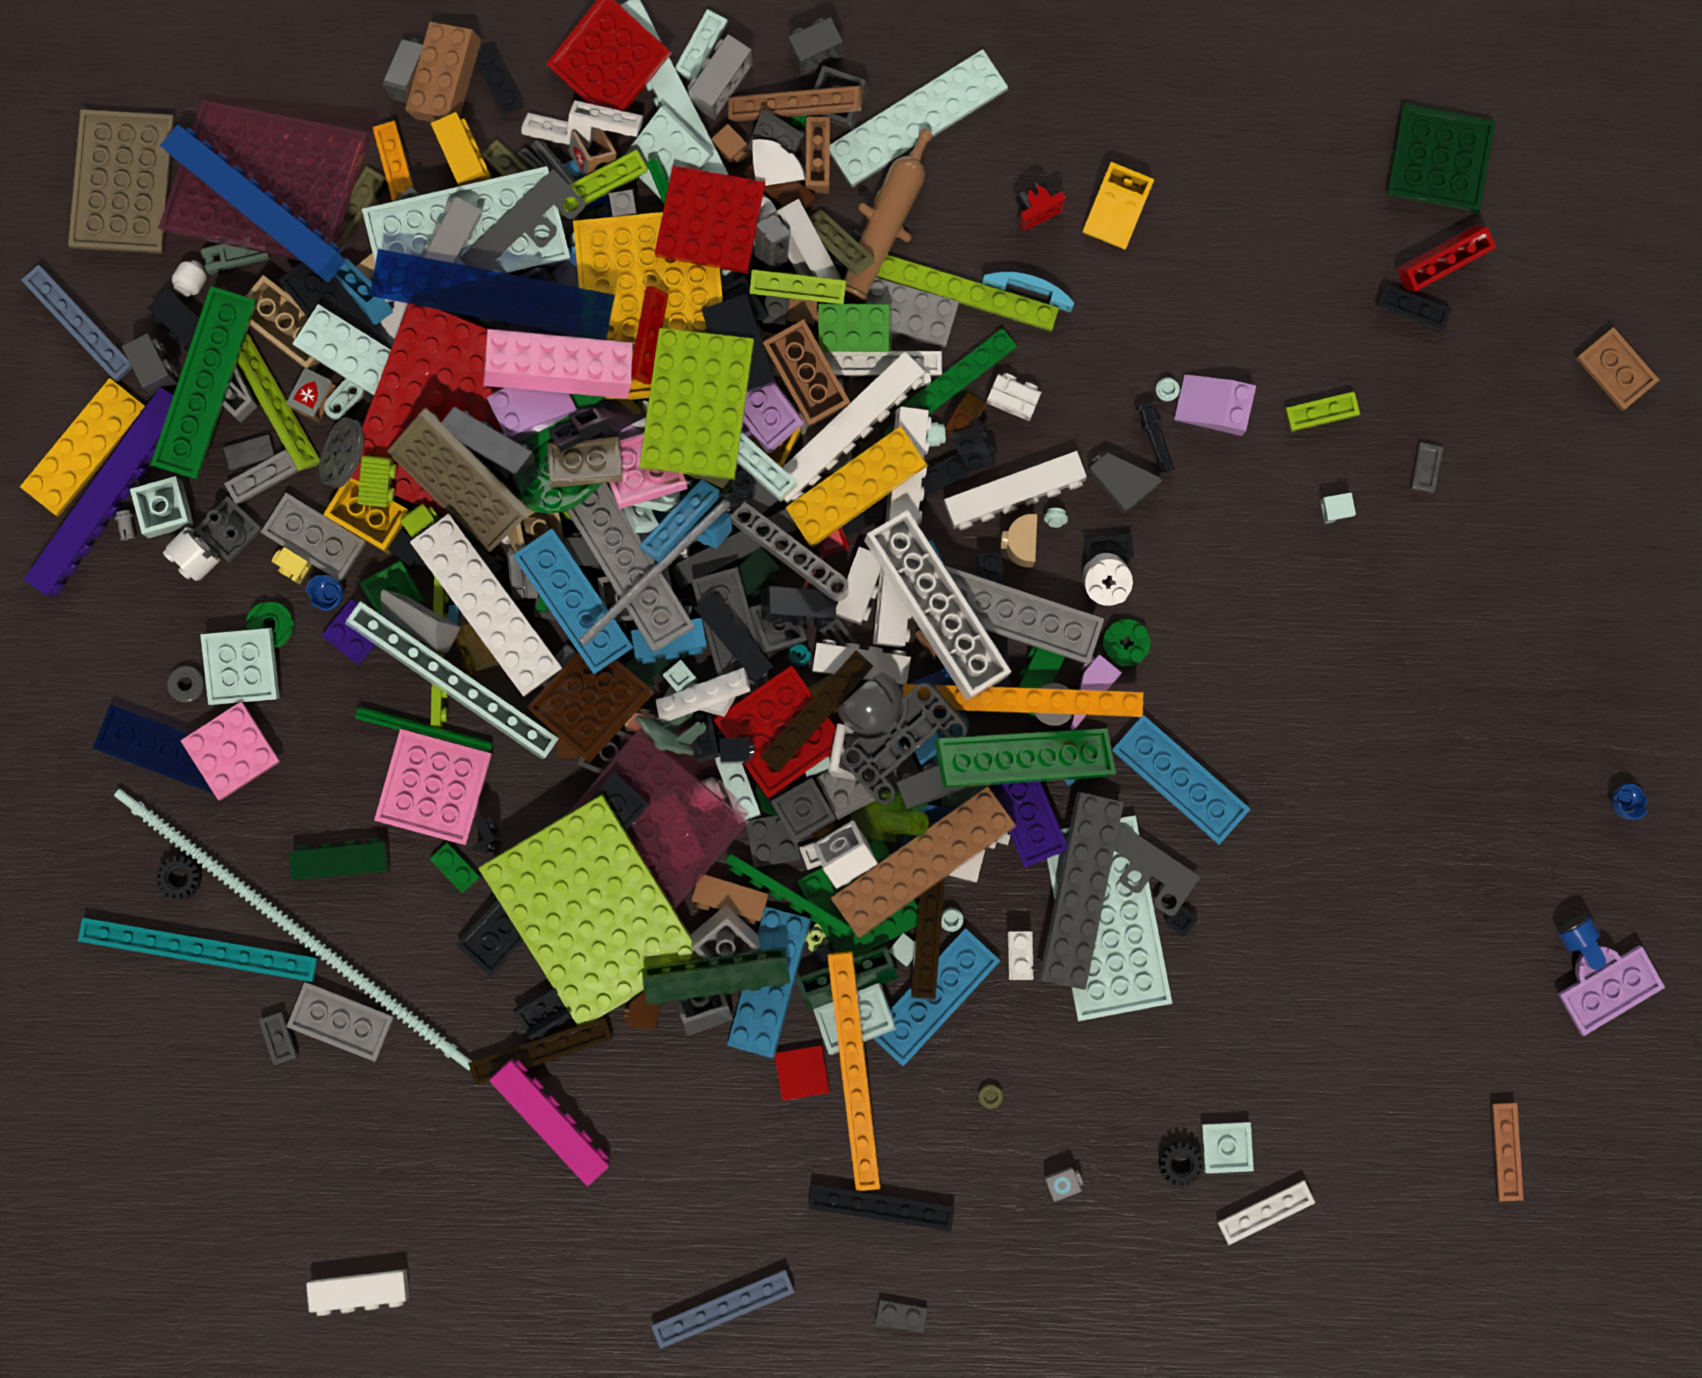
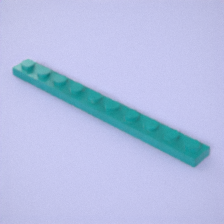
M82 918L78 941L309 982H314L318 958L89 918Z

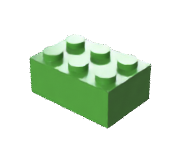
M820 303L819 347L821 351L890 352L892 350V303Z

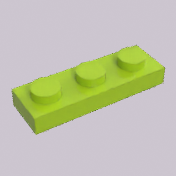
M1355 392L1285 409L1291 432L1360 415Z

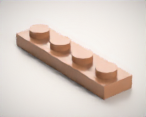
M1517 1103L1491 1104L1497 1201H1521L1524 1199Z

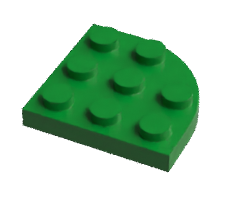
M546 443L533 455L538 477L522 497L512 491L510 492L518 500L522 501L529 510L540 513H559L570 510L584 502L603 483L551 488L548 447Z

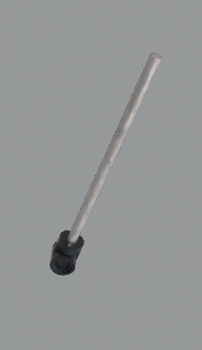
M744 471L736 473L735 480H731V483L718 494L721 502L578 639L579 642L586 646L728 508L736 511L744 502L753 499L756 493L754 477ZM743 483L749 485V487L746 490H740L737 488L740 484Z

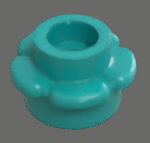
M805 644L795 645L788 650L789 662L791 664L794 663L798 667L804 666L811 658V653Z

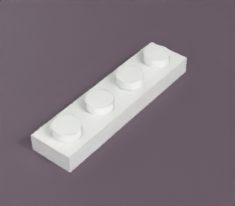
M744 668L657 699L659 719L662 723L751 691L747 672Z
M1303 1180L1217 1223L1227 1244L1230 1245L1314 1204L1315 1201Z

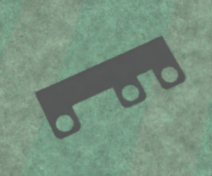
M552 169L471 246L460 259L492 291L509 280L507 271L496 261L506 249L524 232L536 245L544 247L555 237L556 229L542 215L555 205L566 218L573 219L585 208V201ZM568 197H574L578 201V209L574 212H568L563 207V202ZM538 225H545L549 229V236L544 240H539L534 235V230ZM494 269L499 270L503 276L502 281L497 285H493L487 280V274Z
M1119 824L1114 850L1131 861L1121 876L1120 882L1134 893H1140L1151 876L1155 877L1165 886L1155 899L1154 904L1168 916H1174L1200 876L1123 824ZM1132 871L1140 872L1143 877L1142 883L1138 886H1131L1127 881V876ZM1172 894L1176 897L1177 903L1173 909H1166L1162 906L1161 900L1164 895Z

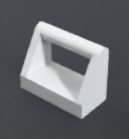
M837 724L828 771L833 777L856 780V777L844 765L842 754L846 748L860 737V733L851 730L843 724ZM851 750L849 758L852 762L858 763L860 755L857 751Z

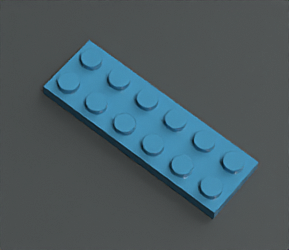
M553 528L513 554V557L593 674L633 648V645L615 619L603 628L586 646L579 642L578 639L608 609Z
M1144 715L1112 749L1114 754L1218 845L1222 843L1250 811L1247 805Z
M765 907L758 931L760 946L758 951L781 947L786 948L790 984H785L782 987H762L756 991L742 990L727 1046L775 1058L812 921L809 918Z
M965 928L939 956L936 999L911 998L910 987L890 1009L897 1029L873 1039L904 1066L995 968L1000 960Z

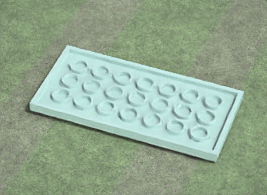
M548 167L362 209L385 302L480 281L460 258L450 277L424 264L422 260L424 257L421 255L423 248L427 242L431 244L435 237L432 233L438 222L442 223L446 216L443 212L449 201L453 202L455 197H458L482 210V216L464 248L462 256L549 173ZM555 205L542 215L556 229L555 237L544 247H539L524 232L496 259L507 273L570 260L559 211ZM538 225L534 230V235L537 239L544 240L549 236V229L545 225ZM496 269L491 270L487 274V279L502 276V273Z
M1136 815L1121 818V824L1139 835ZM1070 828L1060 829L1065 839V842L1068 838ZM1115 850L1086 990L1071 987L1078 1021L1172 1004L1149 882H1147L1140 893H1134L1122 885L1120 878L1131 861ZM1065 852L1047 859L1054 901ZM1132 871L1128 874L1127 881L1131 886H1138L1142 883L1143 877L1140 872Z

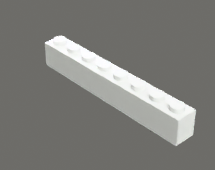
M906 352L894 361L782 468L797 481L798 485L783 499L788 505L804 495L803 491L809 485L814 487L822 479L820 475L826 469L828 471L832 470L839 463L837 459L843 453L849 454L856 447L855 442L860 437L863 439L873 431L872 425L877 421L880 423L889 416L890 412L888 410L895 404L897 406L902 404L908 397L906 393L910 389L916 390L925 381L923 379L925 371Z

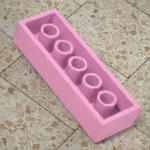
M488 329L483 386L628 399L631 386L632 343Z

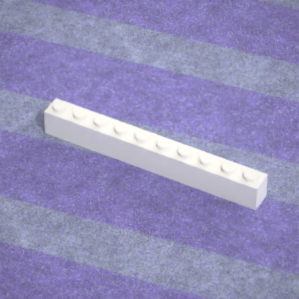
M900 407L896 410L894 430L902 426L924 458V454L927 455L929 449V441L926 440V432L931 427V417H928L929 410ZM927 467L888 494L885 523L908 510L917 525H920L922 511L919 510V502L923 501L924 487H921L922 478L926 476ZM880 567L873 644L903 647L910 639V628H907V623L912 615Z

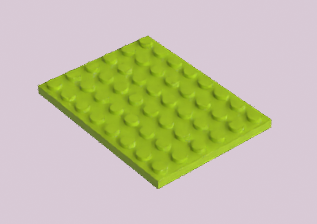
M603 794L478 868L553 988H556L558 996L570 1011L577 1026L598 1019L644 992L642 968L702 958L692 949L690 934Z

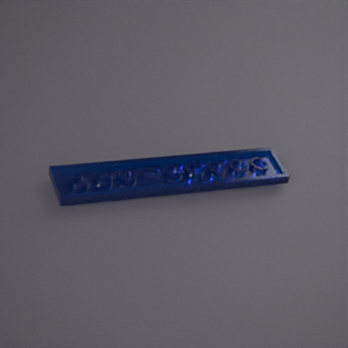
M379 248L370 290L371 297L597 340H607L615 300L614 294Z

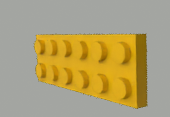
M109 378L20 487L59 517L125 437L146 406Z
M900 426L785 508L808 544L814 547L925 469L928 464L905 429Z

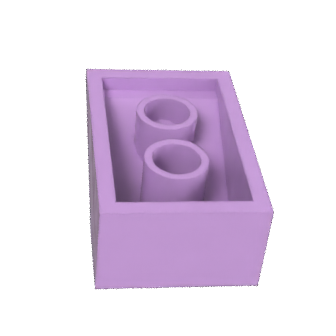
M1185 374L1174 420L1243 436L1247 429L1256 386L1234 380Z
M503 388L487 397L503 432L509 435L517 444L567 417L568 414L577 411L569 393Z
M1100 654L1096 659L1091 657L1090 663L1085 664L1081 668L1084 673L1080 677L1077 690L1107 691L1121 672ZM1072 715L1069 729L1071 731L1074 730L1086 715Z

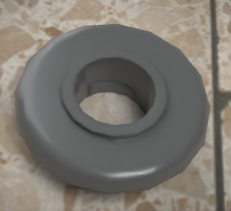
M191 666L176 668L169 675L167 681V689L171 697L182 703H189L198 699L203 693L205 686L201 672ZM184 678L192 680V687L188 691H182L180 688V683Z

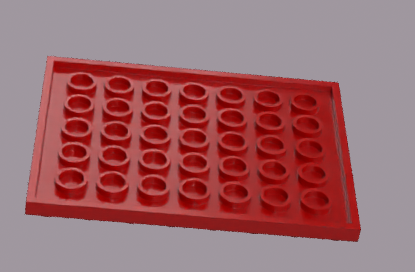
M414 298L410 299L362 427L364 431V445L361 458L365 455L392 458L387 451L425 408L434 414L440 423L454 407L461 411L466 410L473 415L474 419L479 422L485 421L498 433H504L487 397L500 391L503 387L483 386L488 328ZM361 458L351 477L357 481H360ZM393 459V464H397L396 478H392L391 488H395V496L417 505L424 504L427 508L431 506L435 512L445 516L449 513Z

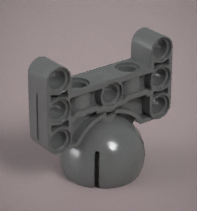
M883 671L875 675L873 680L865 683L837 710L843 723L851 730L860 733V737L844 750L842 761L871 796L883 805L892 802L898 795V788L888 775L935 733L941 730L947 738L966 737L969 733L968 723L935 685L929 682L921 683L905 697H902L900 687L896 681ZM922 687L930 689L931 697L929 700L921 698L920 690ZM938 705L946 708L947 715L945 718H939L936 715L935 710ZM919 713L922 714L913 724H908ZM957 723L962 726L963 733L961 736H955L952 733L951 727L953 724ZM902 737L910 739V749L906 750L901 747L900 739ZM884 744L887 746L878 755L873 756ZM851 750L859 753L860 759L858 763L850 760L849 753ZM867 768L874 770L876 774L874 781L866 779L865 770ZM884 786L891 790V797L889 799L883 798L880 794V790Z

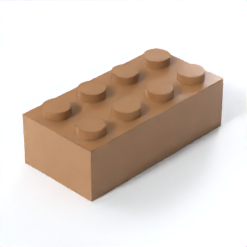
M429 22L405 108L414 119L434 122L457 112L460 119L481 39L472 29Z
M804 319L762 342L808 427L815 425L850 404L847 395Z

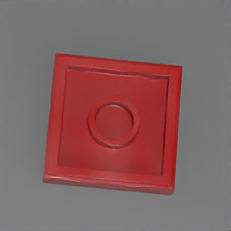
M822 1045L775 1054L782 1101L830 1093Z

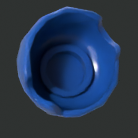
M317 575L308 581L305 592L310 596V603L323 611L333 610L338 607L344 595L342 584L331 575Z
M1622 784L1614 791L1611 804L1615 814L1621 818L1640 820L1648 813L1645 809L1648 798L1637 785Z

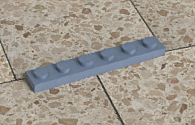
M39 264L21 280L116 382L132 369L129 360Z
M785 1269L655 1323L651 1327L661 1349L791 1295L795 1291Z

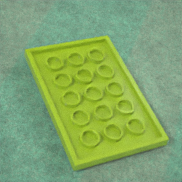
M659 328L640 469L735 480L754 339Z

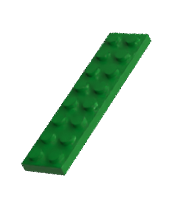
M210 286L151 462L152 466L198 480L257 304L256 300Z
M1107 728L941 738L934 741L943 788L1111 777L1116 774Z

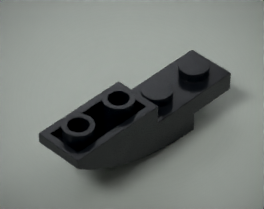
M614 399L593 404L568 414L570 421L549 430V435L561 453L600 433L605 438L647 416L636 399Z

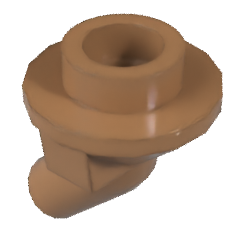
M921 630L917 631L915 635L922 647L928 650V654L931 655L932 659H936L937 654Z

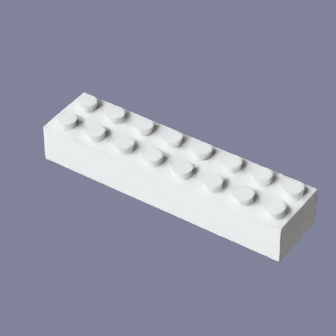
M908 510L867 534L864 540L965 700L972 699L1006 678L1011 673V670Z
M446 515L410 541L523 696L532 692L563 669L451 515Z

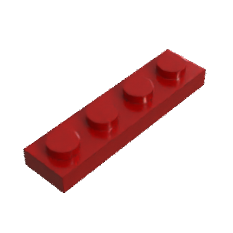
M647 286L645 290L631 365V378L645 385L652 383L659 328H663L669 294L654 286Z

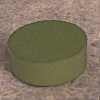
M986 1085L979 1091L978 1098L983 1107L994 1109L1001 1104L1003 1095L997 1086Z

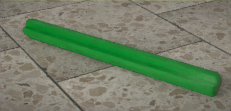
M358 707L355 712V718L358 720L399 731L402 729L488 753L492 750L493 743L363 707Z

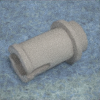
M130 510L116 512V517L114 518L118 523L120 541L136 538L131 519L133 514H130Z

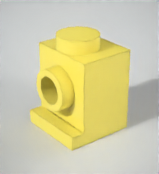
M283 547L282 551L278 550L272 559V562L279 566L277 571L288 578L293 575L291 579L299 585L312 566L308 561Z

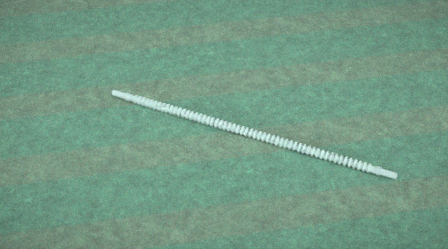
M121 789L116 791L114 796L132 810L131 813L142 817L143 822H148L149 827L154 826V831L159 830V835L164 834V838H169L170 843H176L175 847H181V852L186 851V856L191 855V859H196L197 864L202 863V868L207 867V872L212 871L214 877L218 876L219 881H224V885L229 884V889L234 888V893L239 892L240 897H245L246 902L251 901V906L256 905V910L261 909V913H266L268 919H273V923L278 922V927L283 926V931L288 930V934H293L295 940L298 938L300 944L305 943V948H311L310 952L315 951V955H320L322 961L327 960V965L332 964V969H338L337 973L342 972L343 977L347 976L349 982L354 981L353 985H359V990L364 989V993H369L370 998H376V1003L381 1002V1007H387L386 1011L391 1010L392 1015H397V1019H403L402 1023H408V1028L413 1027V1031H418L419 1036H425L424 1040H430V1045L435 1044V1049L440 1048L447 1058H453L468 1071L470 1070L468 1063L472 1061L458 1051L456 1045L445 1041L446 1037L441 1038L439 1032L437 1034L434 1032V1028L429 1029V1024H423L424 1020L419 1021L417 1015L414 1017L412 1011H407V1007H401L402 1003L397 1004V1000H392L390 994L387 996L385 990L380 991V986H374L375 982L370 983L369 978L365 979L363 973H358V969H352L353 965L348 966V961L343 962L342 957L338 958L336 956V952L331 953V948H325L326 944L321 945V941H316L314 935L311 937L309 931L304 932V927L299 928V923L294 924V920H289L288 915H282V910L277 911V906H271L272 902L267 903V899H262L261 894H255L256 890H250V885L245 886V882H240L239 877L234 878V873L229 874V869L224 870L222 864L218 865L217 860H212V856L207 857V852L202 853V848L197 849V845L191 844L190 839L186 840L185 835L180 836V831L175 832V827L170 828L169 823L165 824L164 819H159L158 814L153 815V810L148 811L141 801L137 802Z

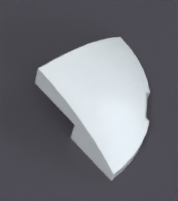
M765 139L752 140L755 180L763 181L767 186L806 179L804 170L797 157L793 153L789 154L785 149L781 148V144Z

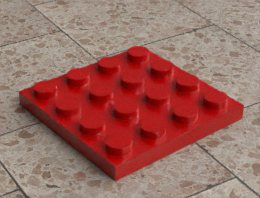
M597 0L546 64L589 104L625 112L671 56L672 52L616 0Z
M673 165L655 249V257L748 274L756 236V225L759 221L766 183Z
M790 666L731 707L725 717L718 716L714 719V722L726 738L749 737L750 743H754L755 757H751L750 763H744V765L768 799L829 757L833 749L836 727L827 718L779 773L760 758L814 697L793 666Z

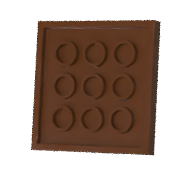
M578 652L527 706V709L590 763L651 697L654 691L617 660H614L593 674Z

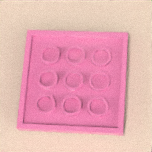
M400 729L374 821L467 845L493 754Z

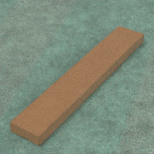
M860 86L729 97L728 120L731 122L759 120L764 110L777 118L861 111L862 88Z

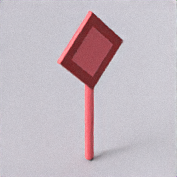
M840 528L817 544L821 560L824 556L849 549L847 539L843 536ZM806 580L802 589H807L810 582Z

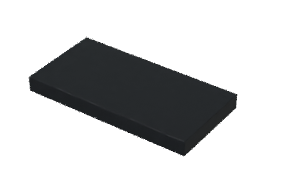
M745 294L701 309L709 334L754 339L747 393L776 384L747 295Z

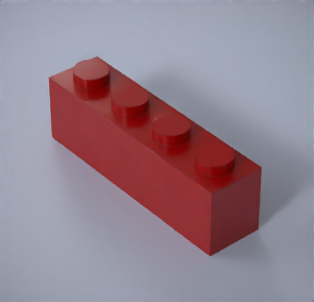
M1475 225L1401 265L1396 270L1406 290L1418 291L1490 252L1496 246L1488 227Z

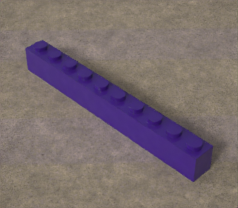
M161 387L157 390L25 576L24 581L51 598H54L55 595L58 596L65 587L64 582L77 571L78 562L82 557H86L92 549L91 544L95 538H99L104 533L107 521L116 516V512L119 511L118 506L122 500L127 499L131 495L130 489H132L134 483L145 475L147 471L146 466L153 459L173 399L172 394Z

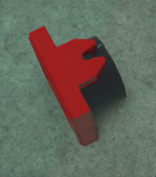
M1040 182L1017 195L1015 200L1022 211L1018 223L1020 230L1025 232L1061 213L1066 200L1063 192L1061 191L1053 196L1046 182Z

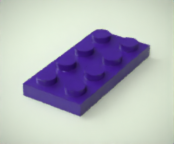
M1040 781L989 785L996 799L1016 825V828L1009 833L1024 868L1065 852V839Z

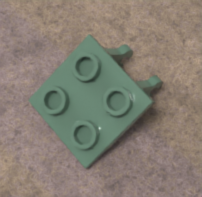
M694 712L665 723L642 716H637L635 719L641 725V730L654 740L653 744L662 751L670 750L679 755L682 753L693 755L694 751L690 745L706 730L704 723L700 724L697 722L679 737L676 735L679 728L692 718Z

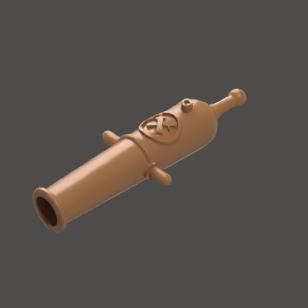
M924 128L919 132L917 144L909 156H903L895 160L891 165L883 186L875 197L873 208L864 203L858 206V210L866 215L868 220L859 244L873 256L875 263L857 276L847 269L843 280H846L845 296L860 303H867V294L895 239L899 237L908 242L912 238L911 234L905 231L902 225L924 184L926 174L924 166L920 161L927 142L932 139V132L929 129Z

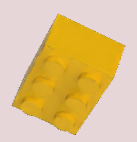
M457 112L431 123L459 186L492 179L465 118L460 120Z
M350 478L344 486L339 488L323 515L389 554V546L405 528L400 519L410 513V511L396 502H390L388 507L358 504L360 481Z

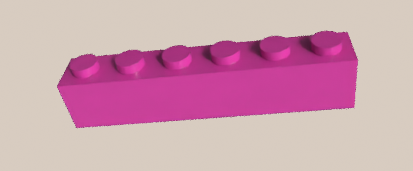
M511 1058L489 1081L588 1187L609 1167L608 1155L601 1148L597 1150L591 1144L593 1139L584 1130L580 1132L574 1126L577 1122L569 1113L564 1115L558 1109L560 1104L552 1095L549 1097L545 1095L542 1091L544 1089L543 1085L535 1077L531 1079L525 1073L528 1070L519 1060L515 1062Z

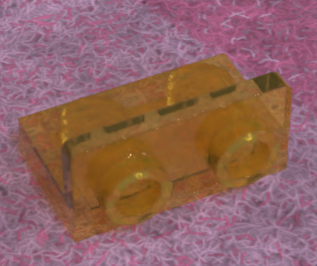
M470 624L461 626L455 642L457 647L461 648L464 656V666L469 670L471 676L479 671L500 665Z

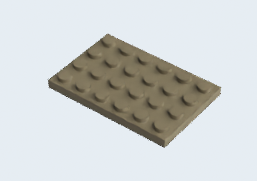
M80 109L68 242L70 248L163 254L172 156L160 144L174 129L175 117L173 115Z
M426 408L387 451L488 553L530 513L525 504L518 500L508 490L507 486L501 483L491 473L490 469L483 465L473 455L471 450L465 448L456 439L454 433L447 430L439 422L438 418Z

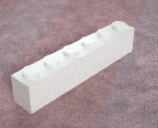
M1075 451L944 499V505L953 529L959 527L960 530H964L973 526L972 522L981 519L982 522H986L995 518L994 514L1002 511L1004 514L1011 513L1017 510L1016 506L1023 503L1026 506H1030L1039 502L1038 498L1045 495L1048 498L1061 494L1060 490L1069 487L1070 490L1083 486L1082 482L1086 480L1087 476L1078 452Z

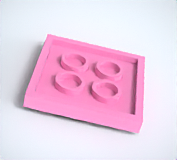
M644 433L619 441L623 481L609 482L618 509L687 489V483L683 474L640 469Z
M243 702L236 704L181 740L219 801L280 763L279 758Z

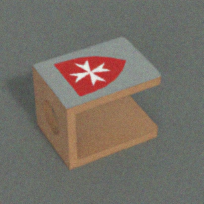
M595 128L593 145L599 154L595 157L589 156L575 131L571 132L569 153L583 177L597 171L595 167L602 162L606 166L616 161L617 153L605 132L599 128Z
M305 368L286 405L291 410L319 423L325 412V401L337 387L332 384L331 380Z

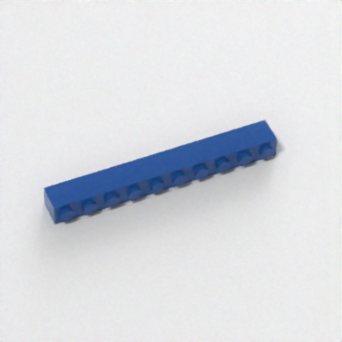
M177 124L160 146L176 161L328 283L346 262L340 255L342 250L332 242L329 244L325 243L326 237L318 230L310 231L308 229L309 224L300 216L295 219L292 216L294 212L284 203L280 206L275 203L278 199L268 190L264 193L260 191L262 186L253 178L245 179L246 173L238 166L230 167L228 165L230 160L220 152L217 155L214 154V148L205 140L199 142L197 140L199 136L189 127L184 130Z

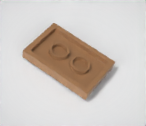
M1614 327L1576 358L1621 411H1624L1659 381L1658 377Z

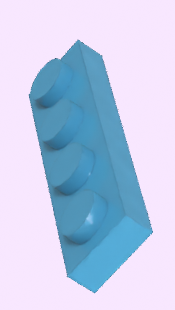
M701 479L639 545L641 551L659 563L719 499L718 494L720 490Z

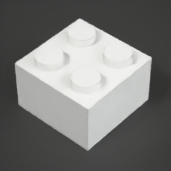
M854 820L813 844L823 870L836 889L848 884L853 878L868 872L878 864L867 839Z

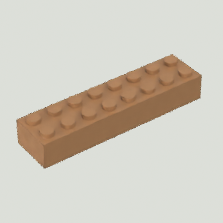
M986 787L831 899L858 938H862L1015 829L1016 825L989 787Z

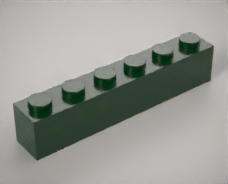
M781 947L642 968V981L646 1003L661 1005L667 1001H686L694 997L708 998L715 994H734L742 990L756 991L762 987L769 986L782 987L785 984H790V973L786 948Z

